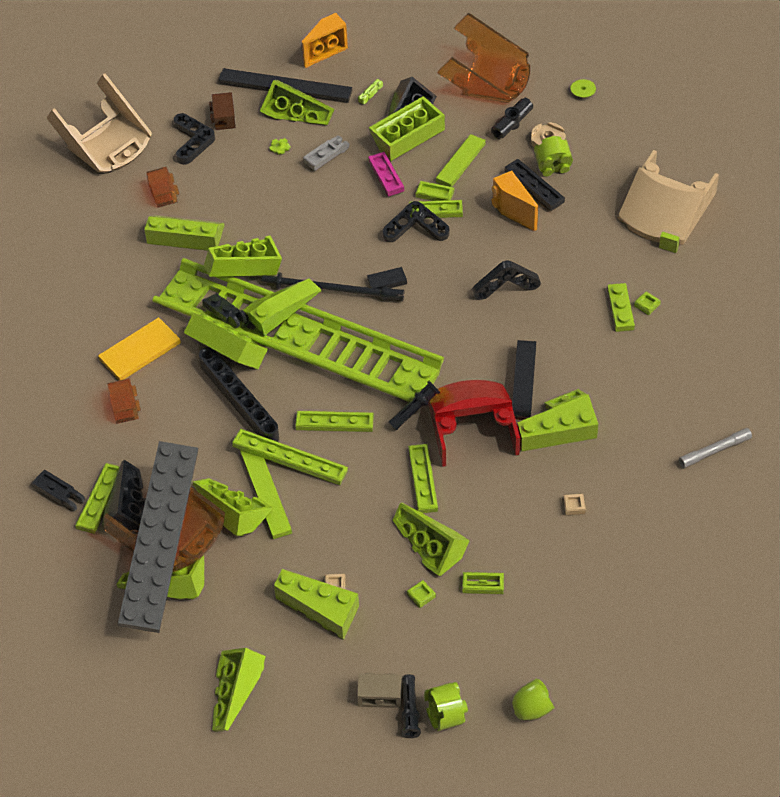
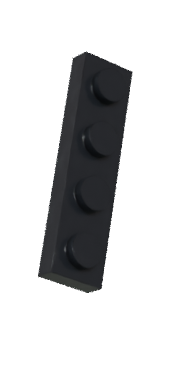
M519 159L505 166L506 173L513 171L525 189L551 211L565 202L563 195Z

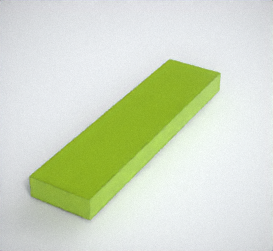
M470 134L436 177V182L444 186L453 187L485 146L486 140Z
M297 411L295 427L296 430L373 432L374 413Z
M428 444L408 446L418 511L421 513L438 512Z
M105 464L75 525L77 530L95 534L104 516L120 466Z

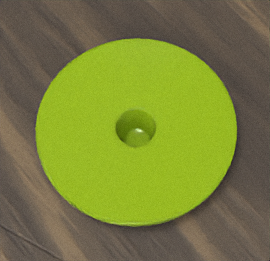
M580 79L572 83L571 92L577 97L586 98L596 92V86L590 80Z

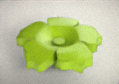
M284 138L279 141L277 139L272 140L269 148L273 153L277 152L278 155H281L285 151H289L291 146L288 140Z

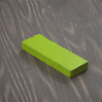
M462 200L418 201L439 218L463 217ZM413 208L412 211H413V212H414V211L419 212V209H416V210H415V209Z

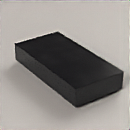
M402 267L367 275L370 288L381 289L384 286L393 288L407 284V278Z

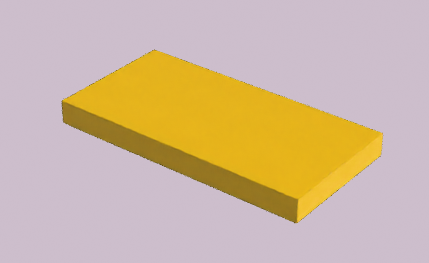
M158 317L99 354L98 358L121 382L179 345L181 340Z

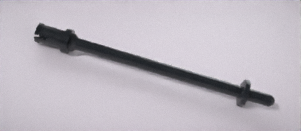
M278 272L277 277L261 276L262 282L274 283L277 289H280L281 285L291 286L303 281L301 279L284 278L281 272ZM313 281L320 289L380 296L385 301L387 299L404 300V289H392L389 286L376 289Z

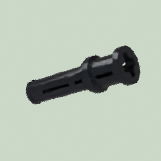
M430 380L427 381V385L420 392L417 391L414 395L415 397L388 422L394 429L398 430L422 406H427L428 402L441 392Z
M406 674L402 676L404 710L401 713L404 726L402 736L405 738H416L421 735V729L418 727L420 713L416 710L415 676Z

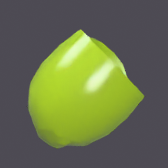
M537 678L521 687L514 695L512 701L514 714L520 720L539 719L555 708L549 698L545 684Z

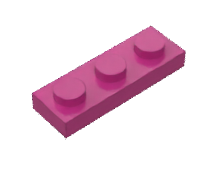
M385 152L369 156L368 161L387 196L404 192V185Z

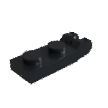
M217 293L202 300L203 307L223 322L233 326V328H238L240 322L243 324L249 322V317L243 310L240 311Z
M43 470L31 482L32 487L61 505L63 504L71 511H75L77 505L68 499L70 496L80 503L85 501L84 495L75 490L73 486L47 470Z

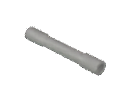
M748 428L742 429L725 439L679 457V463L682 468H686L728 447L751 439L752 433Z

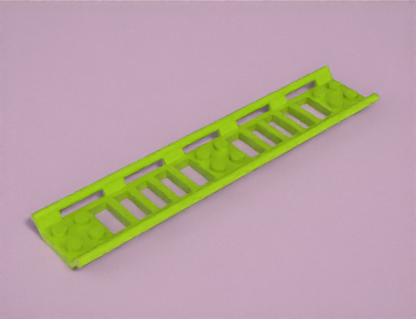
M183 258L178 273L160 297L155 295L152 301L190 317L193 313L198 315L205 313L212 317V321L218 320L224 323V327L228 329V327L233 328V326L223 322L209 310L203 311L196 308L209 290L219 293L224 299L227 297L235 299L232 305L238 309L243 303L250 305L257 300L255 297L244 294L245 289L262 296H267L274 292L232 276L215 277L228 282L227 287L197 276V271L208 275L204 265ZM306 304L299 310L324 319L323 324L293 313L283 322L274 337L265 336L257 328L254 330L247 328L250 321L246 324L240 322L238 328H233L239 331V335L244 334L252 338V341L407 402H410L415 397V393L417 391L420 392L427 385V381L430 380L434 384L444 361L443 356ZM341 326L372 337L373 342L341 331ZM321 333L331 336V339L320 355L309 352ZM340 340L348 343L336 362L328 359ZM391 345L424 357L423 362L390 350ZM356 347L365 349L353 368L344 366ZM373 353L381 356L369 375L361 372ZM391 359L401 364L388 383L378 379V377Z

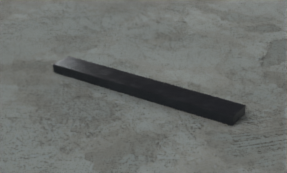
M223 68L218 79L219 84L269 91L273 80H279L313 98L349 103L352 94V87L226 68Z

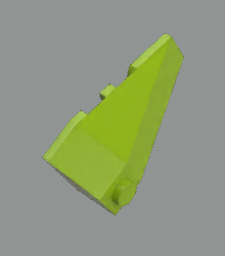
M273 80L260 112L275 119L328 125L335 109L279 80Z
M308 278L255 300L243 311L248 315L249 321L266 336L320 293L321 289Z
M210 478L193 481L194 488L224 527L236 536H243L244 534L254 532L272 510V507L256 497L252 499L244 496V492L230 491L227 485Z
M204 555L178 558V562L174 563L167 597L176 599H194L199 597L204 587ZM129 572L122 574L116 584L117 588L126 589Z
M248 648L224 650L221 652L216 677L219 678V687L215 688L218 703L214 706L213 731L229 730L264 670L266 656Z

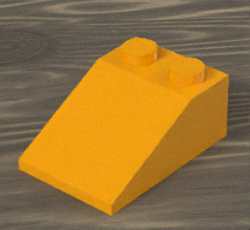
M337 13L321 19L302 40L305 68L348 49L346 23Z
M513 171L493 178V198L491 199L493 207L497 208L502 215L536 231L538 205Z

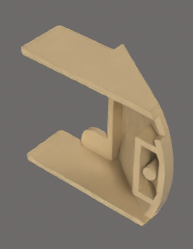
M106 73L97 82V85L107 96L100 104L102 112L107 117L102 122L81 135L77 128L68 125L55 108L47 116V120L68 145L67 148L98 173L119 169L133 161L144 150L152 135V132Z
M653 150L642 168L639 167L620 210L618 219L627 225V229L645 239L660 243L662 232H666L680 237L679 245H684L717 192L719 174L715 173L709 184L702 181H696L691 186L659 175L660 169L656 165L657 151Z

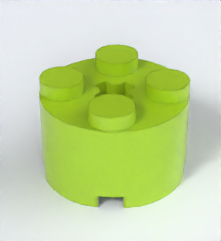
M551 136L541 140L542 143L534 147V154L538 168L543 176L547 177L556 172L567 173L573 162L568 141L566 139L562 140L560 136Z
M450 682L425 690L424 702H429V708H426V711L434 729L438 728L437 731H441L465 723L464 713L468 712L466 701L461 700L457 682Z

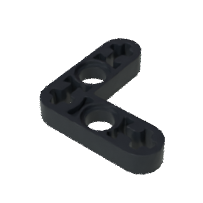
M180 113L175 115V128L192 137L176 152L178 163L186 165L191 163L215 141V133L212 128L187 114ZM193 127H197V128H198V129L195 130V131L190 130V129L193 128ZM195 144L200 145V146L197 147V148H193V147H192V146L195 145Z
M418 201L409 203L383 228V238L387 242L398 240L415 223L419 224L439 241L448 239L450 234L449 226ZM413 208H414L415 210H416V209H419V212H417V211H414V212H413L412 209H413ZM405 218L408 220V223L401 225L398 221ZM432 218L434 221L431 224H426L424 219ZM438 229H439L440 231L445 230V233H442V232H441V233L439 234V233H438ZM388 231H389V232H393V231H394V235H392V234H389V235H388Z
M506 260L499 263L476 283L472 291L475 299L483 300L488 298L507 281L527 290L539 288L541 282L537 273Z

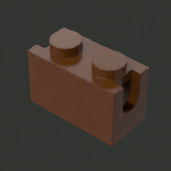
M232 92L212 94V101L209 102L210 112H213L210 113L211 124L215 123V130L236 128Z

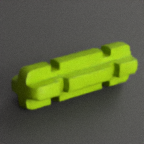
M376 79L373 84L358 96V102L363 105L366 104L383 87L382 80Z

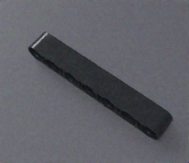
M210 347L201 349L199 352L200 365L206 375L257 435L278 442L279 429L277 422L214 349Z

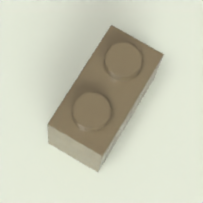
M371 672L359 674L358 707L401 708V675L387 673L385 675Z

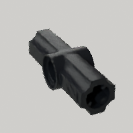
M526 97L524 99L521 98L513 107H508L505 110V115L491 128V133H493L495 138L500 140L511 130L519 128L520 121L533 109L530 99Z

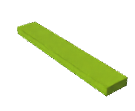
M243 429L239 430L232 442V447L337 485H341L348 471V467Z
M240 450L257 498L272 507L271 512L265 518L272 538L276 539L292 534L291 526L265 459Z

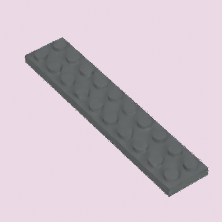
M162 441L158 443L118 620V626L160 633L198 455L197 447Z

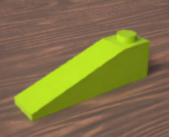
M404 503L399 504L393 518V522L400 532L413 545L412 549L418 552L423 559L422 563L439 576H442L462 559L470 541L458 532Z

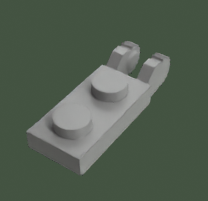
M337 135L305 155L303 162L316 171L340 153L348 150L350 144L347 141L342 143V137Z

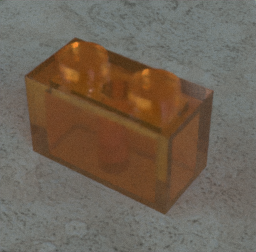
M167 167L146 172L148 184L157 208L178 203L177 195H179L177 185H173L175 183L172 172H168Z
M130 378L107 383L116 424L139 419L137 411H141L139 399H134L138 395L136 386H131Z

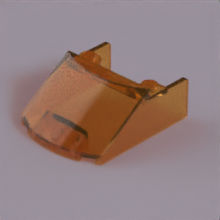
M467 13L455 25L454 29L467 37L466 47L475 54L471 68L451 57L437 73L462 89L461 95L509 103L516 99L527 86L530 77V64H528L527 60L529 54L472 14Z
M192 487L190 488L173 572L183 569L200 559L213 546L224 524L225 512ZM106 514L104 516V530L134 553L139 531H129L110 515Z

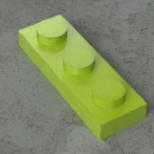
M626 283L609 284L607 290L616 332L634 330L635 324Z

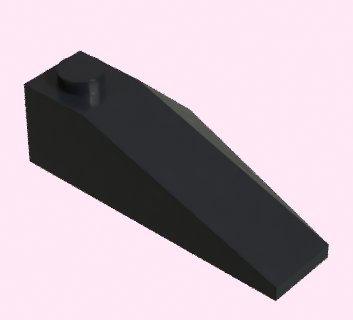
M126 460L121 462L104 512L102 525L118 536L138 535L146 501L141 491L144 487L140 469Z

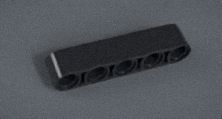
M517 340L512 408L514 416L519 418L531 417L536 341Z

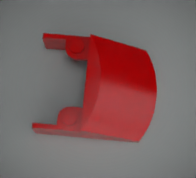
M487 380L455 382L438 388L441 393L439 395L436 394L428 402L442 467L446 466V446L443 435L451 434L456 430L455 417L493 412L495 421L499 425H508L515 456L519 455L520 435L512 408V400L503 384Z

